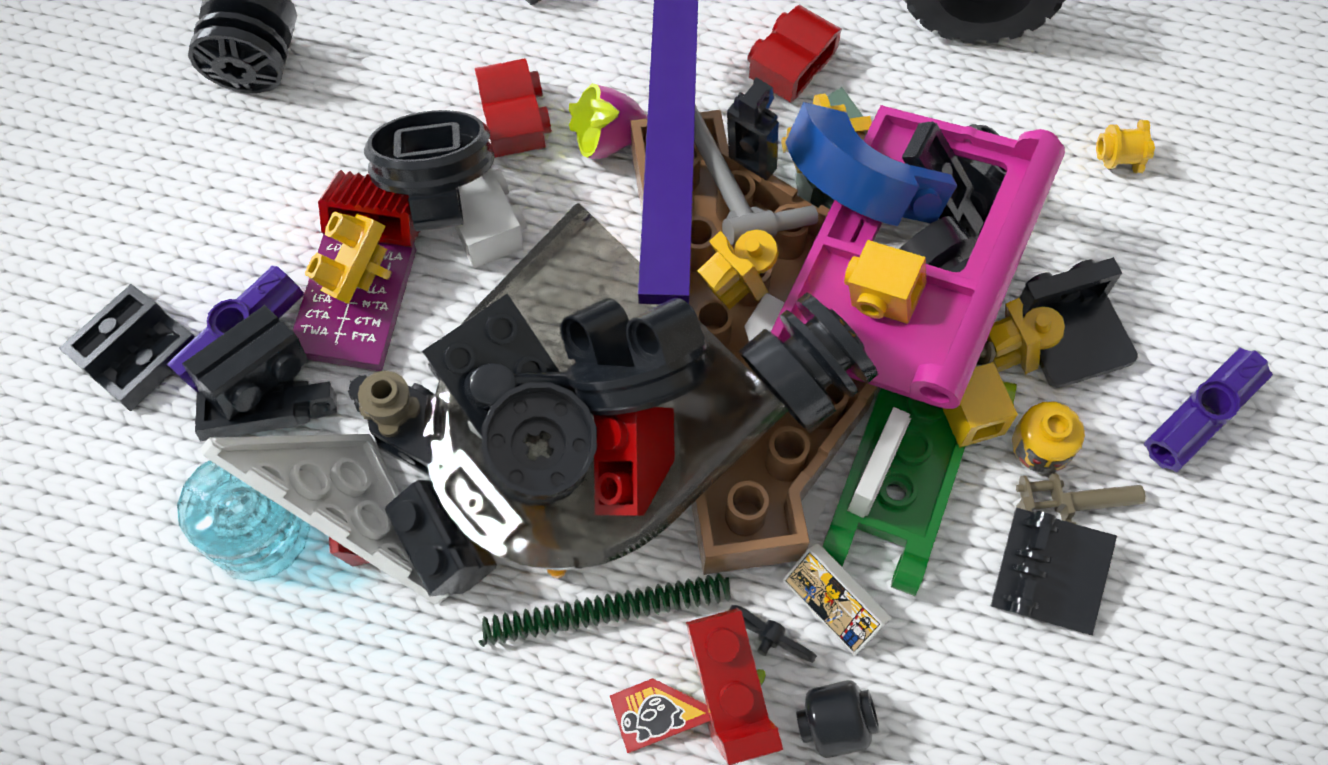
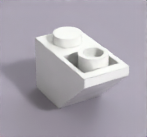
M490 168L478 179L463 185L459 194L464 225H458L455 228L473 269L523 250L524 245L521 231L527 229V224L519 205L516 203L510 206L505 196L510 194L501 169L492 170Z

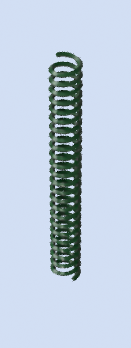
M717 573L715 581L712 576L707 575L704 583L703 579L698 576L695 580V586L693 581L688 578L685 582V588L682 582L677 580L675 590L672 584L667 582L665 592L662 586L657 584L655 595L652 588L647 586L645 588V597L642 590L637 587L635 590V600L632 592L627 589L625 592V603L621 593L618 591L615 594L614 602L611 595L607 593L604 598V605L601 597L596 595L594 608L591 600L586 597L584 600V611L581 602L576 599L574 601V613L571 604L566 601L564 603V616L560 605L555 603L554 619L550 607L545 605L543 609L544 623L539 608L535 606L533 609L534 626L530 612L525 608L523 611L524 629L519 612L516 610L513 612V629L509 615L504 612L503 632L499 618L494 614L492 617L493 635L488 618L484 616L482 618L483 640L480 639L478 642L483 648L487 645L488 640L495 646L499 637L500 641L505 644L508 640V633L511 640L515 642L518 639V630L524 640L527 639L529 630L531 635L536 638L539 634V627L542 634L546 636L549 633V624L552 632L557 634L559 631V621L562 629L567 632L569 629V618L575 630L579 628L580 618L583 626L588 628L590 616L593 624L598 626L600 623V613L604 623L608 624L610 622V610L614 621L618 623L620 620V607L624 619L628 621L630 618V604L634 616L638 619L640 617V602L644 614L648 617L650 615V599L654 612L659 615L661 612L660 597L665 611L669 613L671 610L670 594L675 609L679 611L681 608L680 592L684 605L689 610L691 607L690 589L695 605L699 608L701 605L700 587L705 603L709 606L711 603L710 585L715 601L719 604L721 601L720 583L725 599L729 602L731 600L730 578L726 577L724 579L720 573Z

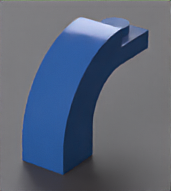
M803 102L785 141L789 154L798 169L817 188L849 209L898 227L902 218L929 224L937 221L957 187L951 174L905 164L873 149L855 132L847 112Z

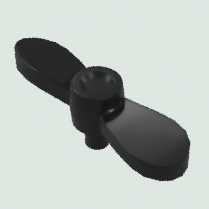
M732 605L729 610L739 608L742 611L746 629L759 634L758 638L761 641L757 649L759 654L766 656L770 647L776 648L779 645L797 657L814 663L817 655L798 642L784 635L786 629L780 623L774 620H768L765 623L742 606Z

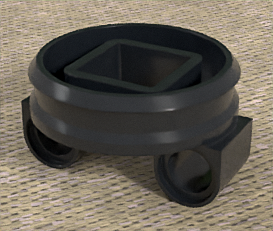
M454 110L424 111L391 120L377 128L370 135L364 146V155L369 161V178L380 189L409 196V206L416 231L464 225L458 187L478 179L491 168L494 162V151L489 142L490 129L476 116Z
M604 298L566 316L560 324V333L568 359L575 360V363L569 367L566 373L569 385L575 389L576 396L587 405L592 415L611 416L628 414L668 403L699 387L707 379L712 368V361L705 354L707 342L705 335L702 333L697 314L686 301L680 298H673L630 321L624 308L616 300Z

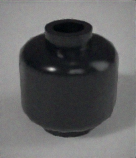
M852 680L812 688L806 693L805 709L796 711L798 728L803 743L813 742L818 753L825 758L863 751L871 745L872 734L880 732L875 706L869 689L861 691L857 683Z

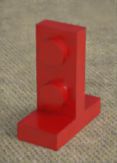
M739 608L685 622L711 720L707 722L711 739L726 763L733 765L783 750L778 727L768 716L742 611Z

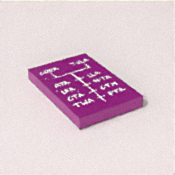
M323 234L317 253L335 261L343 243ZM378 242V245L388 249L380 266L391 271L392 274L389 280L375 275L368 291L357 287L349 304L322 292V286L309 278L292 330L299 338L308 360L383 371L417 251L414 242L412 248Z

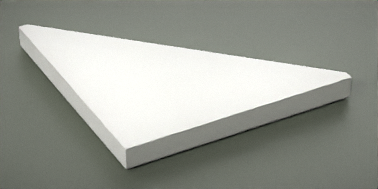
M371 434L209 438L200 448L202 456L433 604H440L449 596L448 593L440 596L428 595L385 511V506L397 497L400 492Z

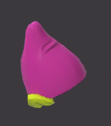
M594 83L583 91L577 103H569L568 109L572 116L569 128L570 131H575L577 134V142L581 154L594 160L609 157L627 145H631V120L647 119L648 116L633 98L610 87Z

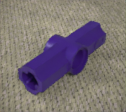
M272 265L237 299L223 300L214 305L207 316V327L167 365L197 393L198 389L183 367V362L265 305L279 319L305 294L278 266Z
M1241 347L1238 348L1144 442L1149 452V457L1161 468H1168L1178 472L1273 376L1268 366L1269 361L1255 350L1248 351ZM1203 404L1210 407L1213 410L1214 414L1207 411Z

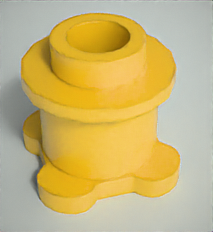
M1139 120L1137 129H1120L1117 124H1110L1104 133L1099 134L1096 142L1097 158L1103 161L1107 169H1114L1118 164H1132L1134 173H1143L1146 163L1149 159L1153 158L1155 152V143L1151 138L1149 120Z

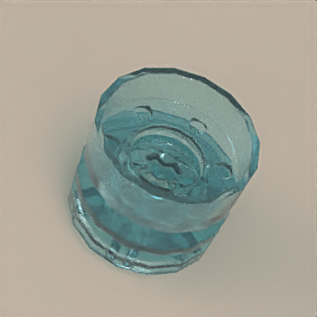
M210 460L197 467L184 483L177 503L179 527L189 543L205 555L206 559L217 569L233 579L254 582L275 577L293 565L305 549L310 524ZM238 505L244 507L237 514L233 511Z

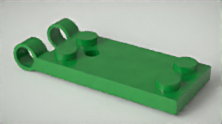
M880 388L822 546L841 567H843L856 529L903 546L904 548L895 568L890 587L912 596H916L922 583L966 447H959L941 407ZM893 407L909 413L911 420L868 516L865 515L862 518L847 510ZM890 485L900 486L905 492V497L900 500L892 499L887 493V487Z

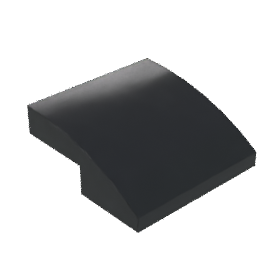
M130 284L58 349L131 412L173 372L167 364L195 338V335L167 315L157 302Z

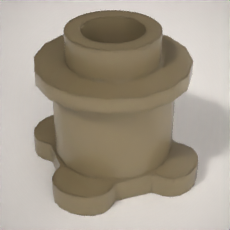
M385 370L375 372L368 376L360 385L358 392L360 413L364 419L373 420L378 425L380 434L384 437L396 436L400 432L402 424L409 418L417 417L420 413L421 406L418 399L410 397L407 382L401 375L395 372Z

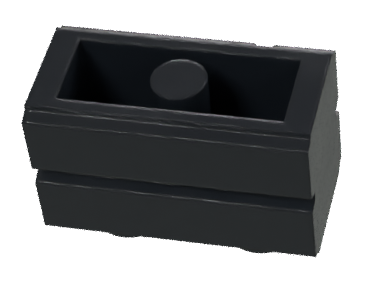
M264 305L187 359L182 365L198 391L229 421L239 412H246L254 408L259 403L262 395L280 382H287L296 377L302 366L309 360L296 334Z
M417 480L385 506V511L429 596H440L447 593L449 595L463 594L497 567V563L467 507L462 505V498L452 481L438 480L434 482L433 480Z

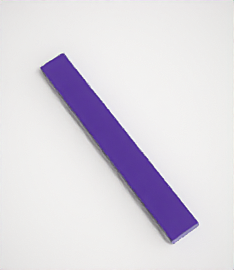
M654 0L638 304L661 305L673 298H680L689 304L698 0Z

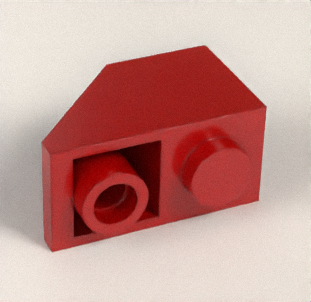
M653 407L621 415H594L597 433V450L594 455L595 515H645L675 461L674 408Z

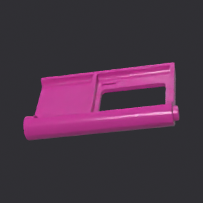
M880 105L863 141L881 154L905 163L902 155L918 124L934 121V123L938 124L955 155L1002 167L1006 170L1007 173L966 267L960 272H951L926 264L927 283L908 324L888 317L872 318L864 315L851 305L849 286L844 283L845 273L853 256L860 257L867 240L874 242L883 222L866 217L834 200L771 332L783 342L791 337L780 318V315L785 310H789L804 324L807 323L795 302L808 292L825 307L834 310L840 315L864 344V349L878 372V375L868 384L933 406L954 409L959 406L1064 158L1066 153L1065 147L1054 133L1044 129L1026 131L1019 136L1018 140L980 131L973 127L961 126ZM850 369L846 371L850 378L862 381Z

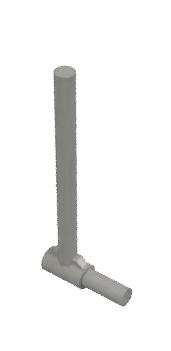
M695 105L694 143L730 210L727 218L722 223V232L731 245L736 244L741 235L751 230L766 231L773 237L779 231L814 225L818 222V212L813 205L773 213L771 210L765 211L758 207L750 208Z

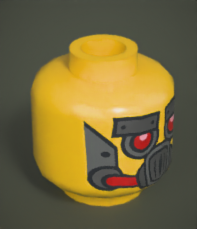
M1041 402L1030 407L1016 425L1012 436L1013 451L1018 460L1030 470L1038 473L1057 472L1064 469L1082 449L1085 439L1084 425L1078 414L1067 405L1058 402Z

